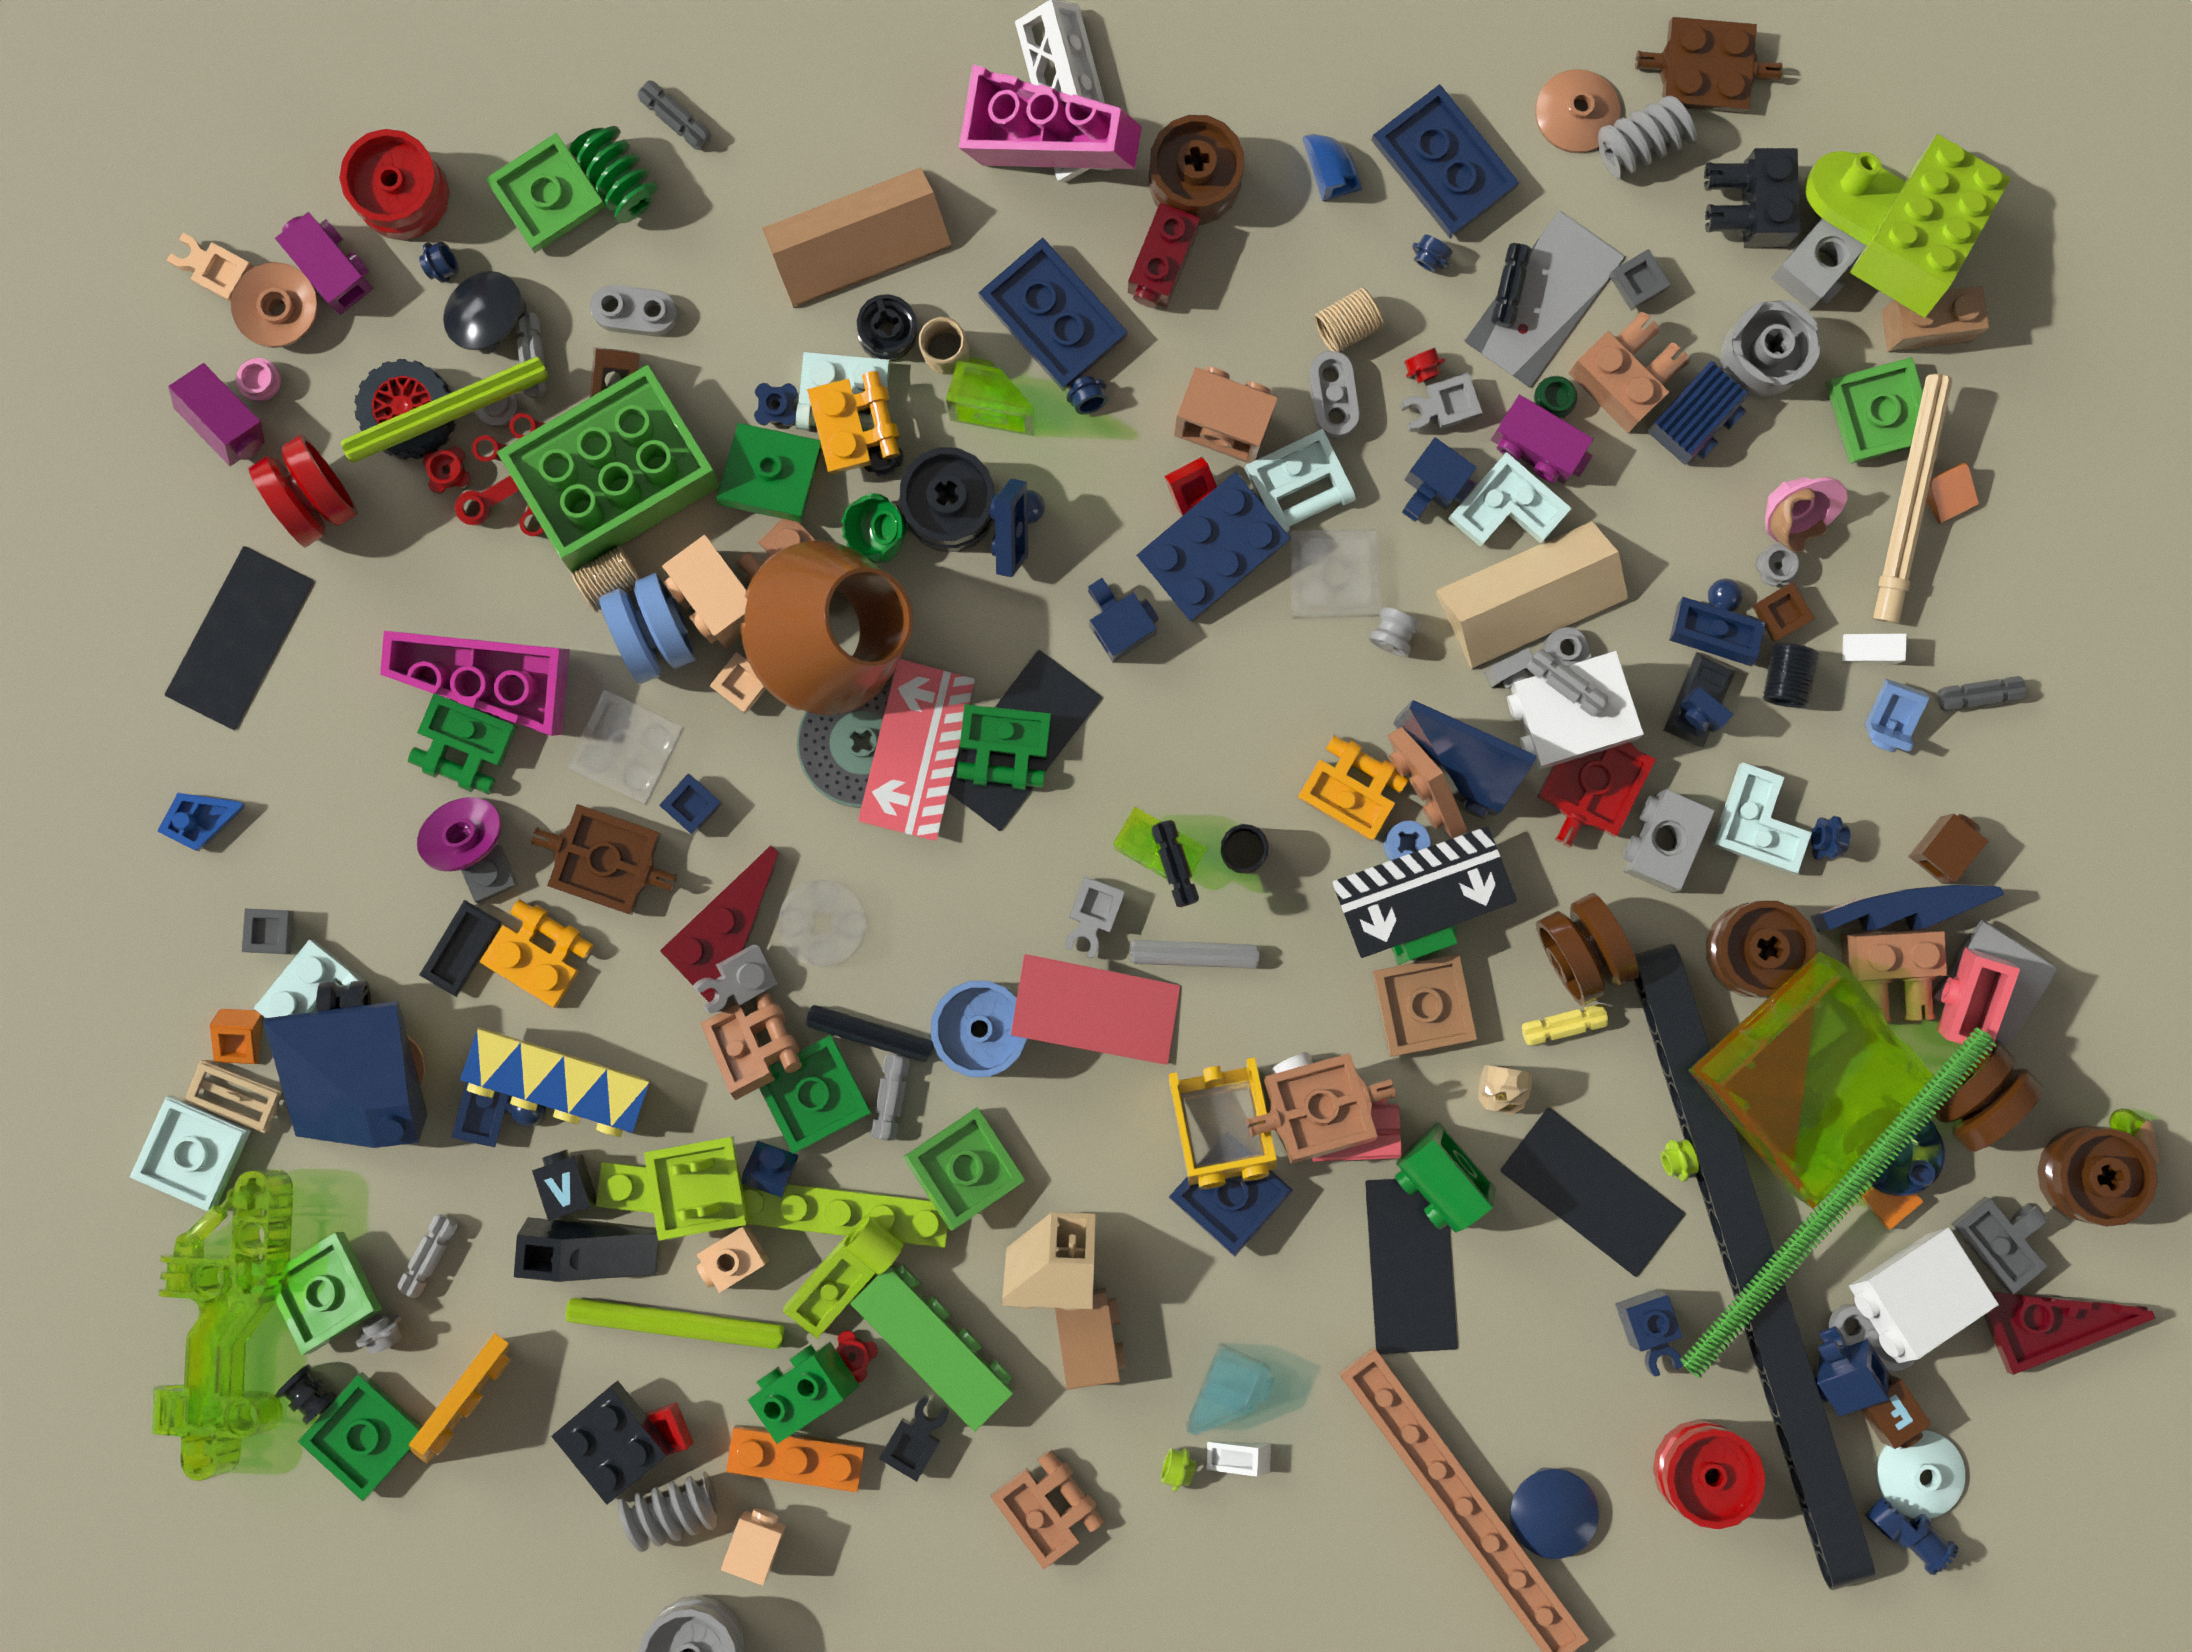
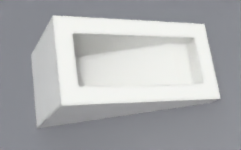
M1844 634L1842 661L1897 665L1906 660L1907 634Z
M1209 1441L1207 1444L1206 1470L1250 1476H1260L1269 1473L1271 1444Z

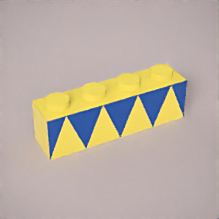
M479 1027L476 1031L460 1081L469 1083L467 1087L469 1092L493 1098L495 1091L512 1096L510 1101L512 1105L531 1111H536L538 1104L555 1109L553 1117L574 1124H579L580 1118L598 1122L596 1130L616 1137H621L623 1130L633 1133L649 1085V1079Z

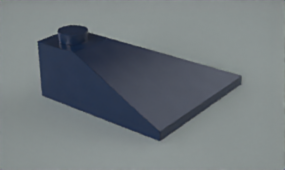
M1412 700L1396 716L1393 723L1397 729L1403 727L1442 770L1453 797L1464 803L1462 809L1483 819H1486L1487 814L1495 816L1501 813L1537 757L1530 752L1415 700Z
M399 1001L265 1018L263 1022L296 1137L370 1148L419 1142L428 1114Z

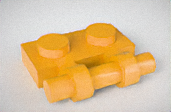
M871 371L862 375L865 391L853 395L849 378L807 389L829 475L872 465L867 449L880 445L883 459H892L900 455L896 441L900 438L897 424L891 422L887 403L890 401L888 389L886 386H882L878 371ZM870 408L875 428L863 432L858 411Z
M1333 735L1325 750L1339 757L1338 763L1334 768L1326 762L1319 760L1297 799L1372 842L1395 804L1380 795L1382 790L1387 785L1401 793L1409 778L1406 776L1402 777L1394 770V765L1387 760L1380 762L1361 751L1362 746L1353 740L1347 743ZM1352 765L1373 777L1369 787L1346 775Z
M519 899L512 907L510 914L523 921L520 931L516 932L510 927L502 925L481 958L480 963L551 1007L557 1008L580 971L565 962L571 951L586 959L594 944L582 938V932L571 925L565 927L548 917V911L539 905L532 907ZM538 931L557 942L552 953L532 942Z

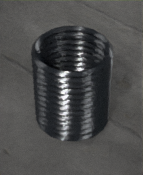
M1774 644L1771 646V657L1768 662L1769 666H1767L1768 674L1765 679L1766 683H1764L1766 686L1764 687L1765 691H1763L1764 696L1762 698L1768 703L1784 707L1806 708L1810 706L1809 702L1811 701L1810 698H1812L1810 695L1812 694L1811 690H1813L1811 686L1814 685L1812 682L1815 681L1813 678L1817 668L1815 665H1817L1816 661L1819 659L1817 657L1819 655L1818 651L1798 644Z
M1240 824L1232 827L1225 833L1221 841L1220 853L1223 862L1229 869L1236 873L1248 874L1256 871L1263 865L1268 856L1269 844L1266 836L1259 828L1249 824ZM1248 831L1257 835L1261 840L1263 856L1254 866L1247 868L1238 867L1227 858L1225 844L1234 833Z

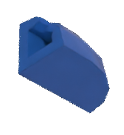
M1310 134L1303 137L1322 201L1363 190L1355 163L1344 145L1332 137L1318 134Z

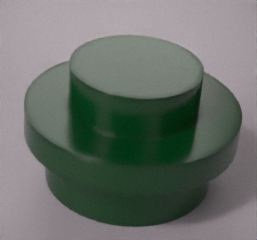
M1550 376L1542 380L1535 389L1534 403L1561 419L1569 415L1575 408L1577 391L1568 379L1561 376Z

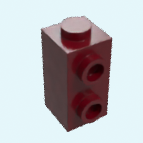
M1159 203L1128 280V293L1134 295L1133 299L1136 302L1150 308H1156L1157 305L1165 308L1168 307L1198 233L1199 217L1164 203Z

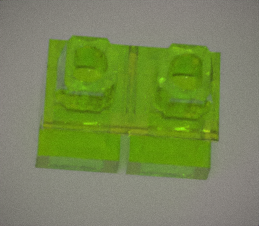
M1134 806L1113 843L1114 850L1167 879L1158 852L1161 847L1160 844L1155 843L1152 834V826L1162 821ZM1178 831L1179 837L1176 838L1177 842L1182 843L1191 874L1193 875L1208 848Z

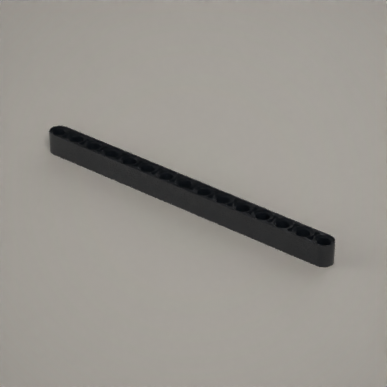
M1671 943L1635 954L1639 967V977L1633 981L1683 1138L1691 1143L1697 1155L1699 1170L1695 1173L1734 1299L1737 1301L1735 1297H1741L1739 1292L1745 1293L1743 1291L1744 1287L1749 1289L1746 1284L1753 1285L1750 1282L1751 1279L1757 1281L1754 1275L1760 1277L1758 1271L1763 1272L1762 1266L1767 1268L1765 1263L1771 1264L1769 1262L1770 1258L1775 1260L1772 1257L1775 1252L1732 1117L1694 1071L1712 1054L1680 955L1676 947ZM1782 1281L1784 1285H1778L1780 1287L1778 1291L1774 1289L1776 1291L1775 1295L1770 1293L1772 1295L1771 1299L1766 1297L1769 1300L1768 1303L1762 1301L1765 1306L1761 1307L1759 1305L1761 1311L1756 1310L1757 1315H1753V1320L1749 1319V1324L1745 1323L1746 1328L1744 1330L1821 1572L1829 1588L1836 1590L1876 1577V1569L1785 1283Z

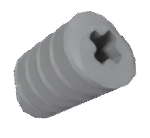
M1665 96L1660 100L1659 104L1651 103L1647 105L1644 112L1641 110L1634 111L1629 116V119H1618L1614 123V127L1611 125L1603 126L1598 133V146L1601 159L1612 176L1620 179V165H1623L1626 171L1632 174L1637 169L1635 158H1638L1644 166H1648L1652 162L1651 150H1653L1658 158L1663 159L1667 155L1666 143H1668L1673 151L1677 152L1682 148L1681 136L1689 144H1694L1697 141V132L1685 106L1677 98Z
M705 1471L703 1472V1486L698 1487L692 1476L686 1478V1491L681 1492L673 1481L669 1483V1497L664 1498L658 1487L652 1489V1502L650 1503L646 1502L640 1492L635 1494V1508L630 1509L624 1498L618 1500L620 1520L625 1534L632 1545L640 1552H644L649 1548L650 1540L658 1547L664 1545L667 1534L674 1541L683 1538L684 1528L690 1535H696L700 1532L701 1522L709 1530L717 1527V1497L712 1481Z

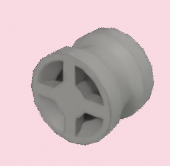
M1383 607L1379 615L1381 623L1378 629L1371 632L1369 641L1387 652L1408 657L1411 651L1410 641L1412 636L1419 633L1422 623L1404 612Z

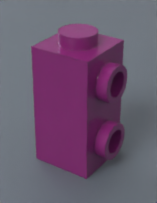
M308 211L303 216H297L289 220L282 228V233L275 237L276 241L339 315H342L374 289L364 278L370 272L369 269L353 251L346 256L337 245L343 238L327 219L319 223Z
M202 363L168 386L173 408L230 467L241 459L246 460L254 456L261 448V445L265 443L261 421L205 363Z
M1520 394L1491 438V441L1498 445L1496 448L1502 455L1507 452L1516 461H1519L1521 458L1535 467L1533 471L1539 477L1551 483L1559 481L1564 484L1572 473L1580 477L1593 456L1586 451L1593 440L1592 437Z

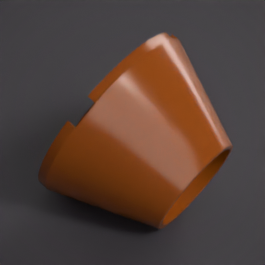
M805 541L786 547L772 555L753 576L745 594L747 603L744 623H741V635L744 650L752 670L762 685L775 698L795 710L821 714V716L836 715L853 711L865 705L885 687L910 639L913 628V612L910 600L900 583L856 550L831 541ZM835 590L842 593L850 601L859 620V642L853 656L840 647L831 631L829 605Z

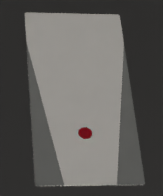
M1561 211L1557 212L1531 248L1529 264L1525 267L1527 273L1519 305L1516 306L1518 308L1517 318L1513 327L1505 328L1492 323L1494 307L1496 303H1499L1495 298L1465 339V343L1528 387L1532 386L1608 281L1611 271L1617 268L1624 258V255Z

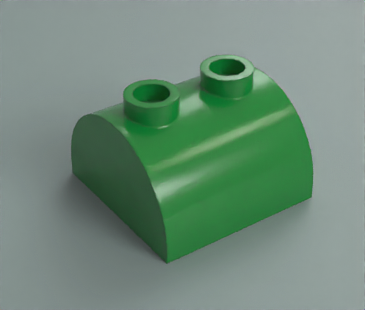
M1439 1122L1414 1142L1396 1162V1165L1401 1170L1395 1175L1396 1180L1410 1196H1413L1418 1191L1430 1203L1424 1208V1212L1440 1230L1448 1225L1455 1233L1462 1231L1493 1208L1495 1186Z

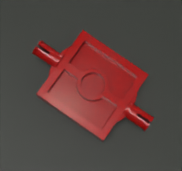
M1629 742L1552 766L1537 798L1558 808L1567 817L1555 840L1559 843L1564 842L1563 845L1572 848V844L1582 825L1595 827L1612 837H1616L1656 759L1637 750Z

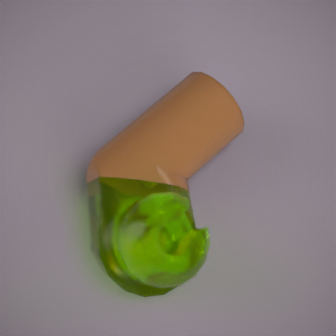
M2121 1108L2115 1110L2109 1118L2110 1128L2130 1133L2146 1146L2155 1164L2160 1163L2152 1122L2131 1109Z

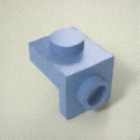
M1886 678L1864 724L1869 737L1872 739L1871 742L1875 746L1889 752H1896L1898 748L1911 752L1914 745L1911 736L1929 700L1928 694Z

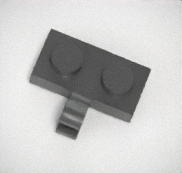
M1984 1196L1951 1223L2008 1293L2014 1295L2047 1268V1265L2025 1240L2049 1220L2036 1205L2032 1207L2030 1203L2026 1204L2009 1221L1990 1198Z

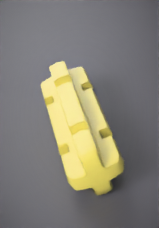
M1596 1004L1584 1007L1582 1012L1580 1009L1545 1017L1543 1022L1540 1019L1522 1024V1034L1526 1044L1533 1046L1545 1043L1547 1038L1556 1040L1584 1033L1586 1028L1595 1030L1606 1027L1608 1025V1015L1604 1005Z

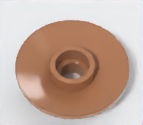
M1582 69L1564 71L1551 78L1542 88L1535 108L1537 125L1545 139L1556 148L1570 153H1586L1598 149L1599 130L1605 125L1614 127V123L1620 119L1621 114L1619 98L1611 84L1602 76ZM1576 100L1584 101L1588 106V110L1578 111L1574 106V102Z
M280 262L264 263L247 271L237 282L231 297V314L235 325L246 338L264 347L278 348L297 342L311 329L318 312L317 293L312 283L299 269ZM279 303H285V311L281 315L275 316L273 314L274 307Z

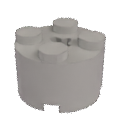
M1789 300L1757 303L1749 308L1728 331L1720 355L1721 366L1729 374L1730 378L1735 379L1736 383L1741 385L1751 395L1768 399L1784 393L1813 368L1819 357L1820 345L1817 334L1819 330L1816 321L1805 308ZM1768 343L1775 348L1773 352L1767 349Z

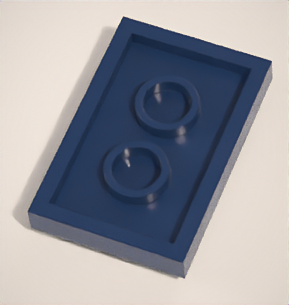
M1441 84L1372 136L1371 141L1450 239L1515 190L1519 184V181Z
M1043 237L978 292L979 298L1063 392L1128 335L1126 329Z
M1235 471L1136 556L1189 621L1193 622L1292 538Z

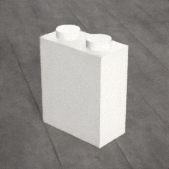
M1616 651L1567 666L1589 682V688L1593 690L1596 687L1607 695V704L1595 717L1580 708L1582 704L1577 701L1575 703L1571 702L1545 683L1547 679L1543 676L1541 678L1537 676L1514 682L1512 685V695L1507 696L1509 710L1514 721L1521 719L1526 736L1520 737L1521 747L1523 750L1537 756L1534 761L1537 771L1638 740L1643 735Z
M1949 1227L1926 1234L1849 1285L1855 1296L1854 1301L1858 1310L1870 1319L1880 1335L1879 1341L1882 1348L1897 1363L1920 1359L1999 1305Z

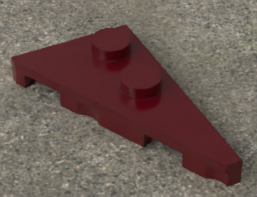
M770 845L660 950L692 986L702 978L717 979L720 977L721 974L716 965L744 950L759 914V907L768 882L771 881L775 870V863L779 852ZM708 988L700 993L708 1002H711L715 996L713 988Z
M1991 1292L1999 1305L1984 1315L2007 1373L2012 1375L2156 1319L2153 1311L2145 1306L2022 1294L2013 1295L2001 1292Z

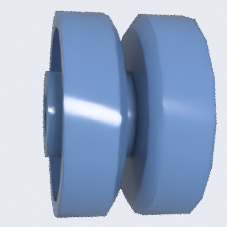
M653 573L635 582L634 590L640 610L637 609L630 595L620 588L599 597L601 609L614 642L632 677L639 685L660 676L661 663L656 651L657 647L666 663L675 669L696 661L683 616L674 598L670 596L665 584L657 573Z
M968 981L953 987L938 1001L931 1018V1040L937 1055L951 1070L968 1077H990L1007 1070L1022 1055L1028 1038L1011 1035L1017 997L1009 989L991 981ZM977 1020L984 1021L988 1025V1032L984 1037H976L972 1034L973 1023Z

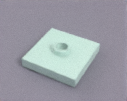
M172 1095L166 1096L130 1178L205 1211L214 1212L251 1130L202 1108L186 1103Z

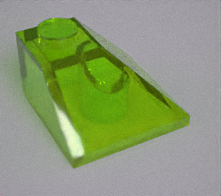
M970 358L969 362H957L946 397L950 421L1028 436L1035 435L1034 407L1000 368H995L993 362L982 358Z

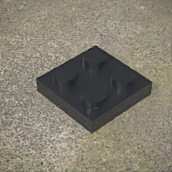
M618 1380L551 1436L606 1505L674 1450Z

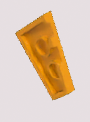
M496 1333L493 1334L409 1443L413 1455L428 1465L435 1454L438 1456L454 1436L455 1433L452 1430L462 1416L467 1418L481 1401L483 1395L479 1392L490 1378L496 1381L510 1363L511 1358L506 1356L510 1351L507 1341Z

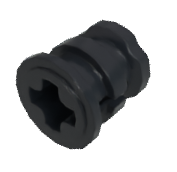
M309 1364L303 1366L274 1395L277 1399L285 1396L291 1402L288 1407L293 1412L298 1409L304 1415L302 1421L306 1425L337 1396L333 1391L327 1393L321 1387L324 1382L319 1377L314 1380L309 1375L311 1370Z

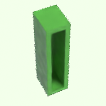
M892 1263L885 1272L869 1283L853 1299L850 1305L975 1432L1013 1394L1014 1387L1009 1383L1013 1376L998 1360L994 1359L991 1363L987 1361L978 1351L982 1344L967 1328L964 1327L959 1332L948 1321L952 1314L938 1298L933 1295L928 1300L916 1288L921 1282L904 1264L897 1268Z

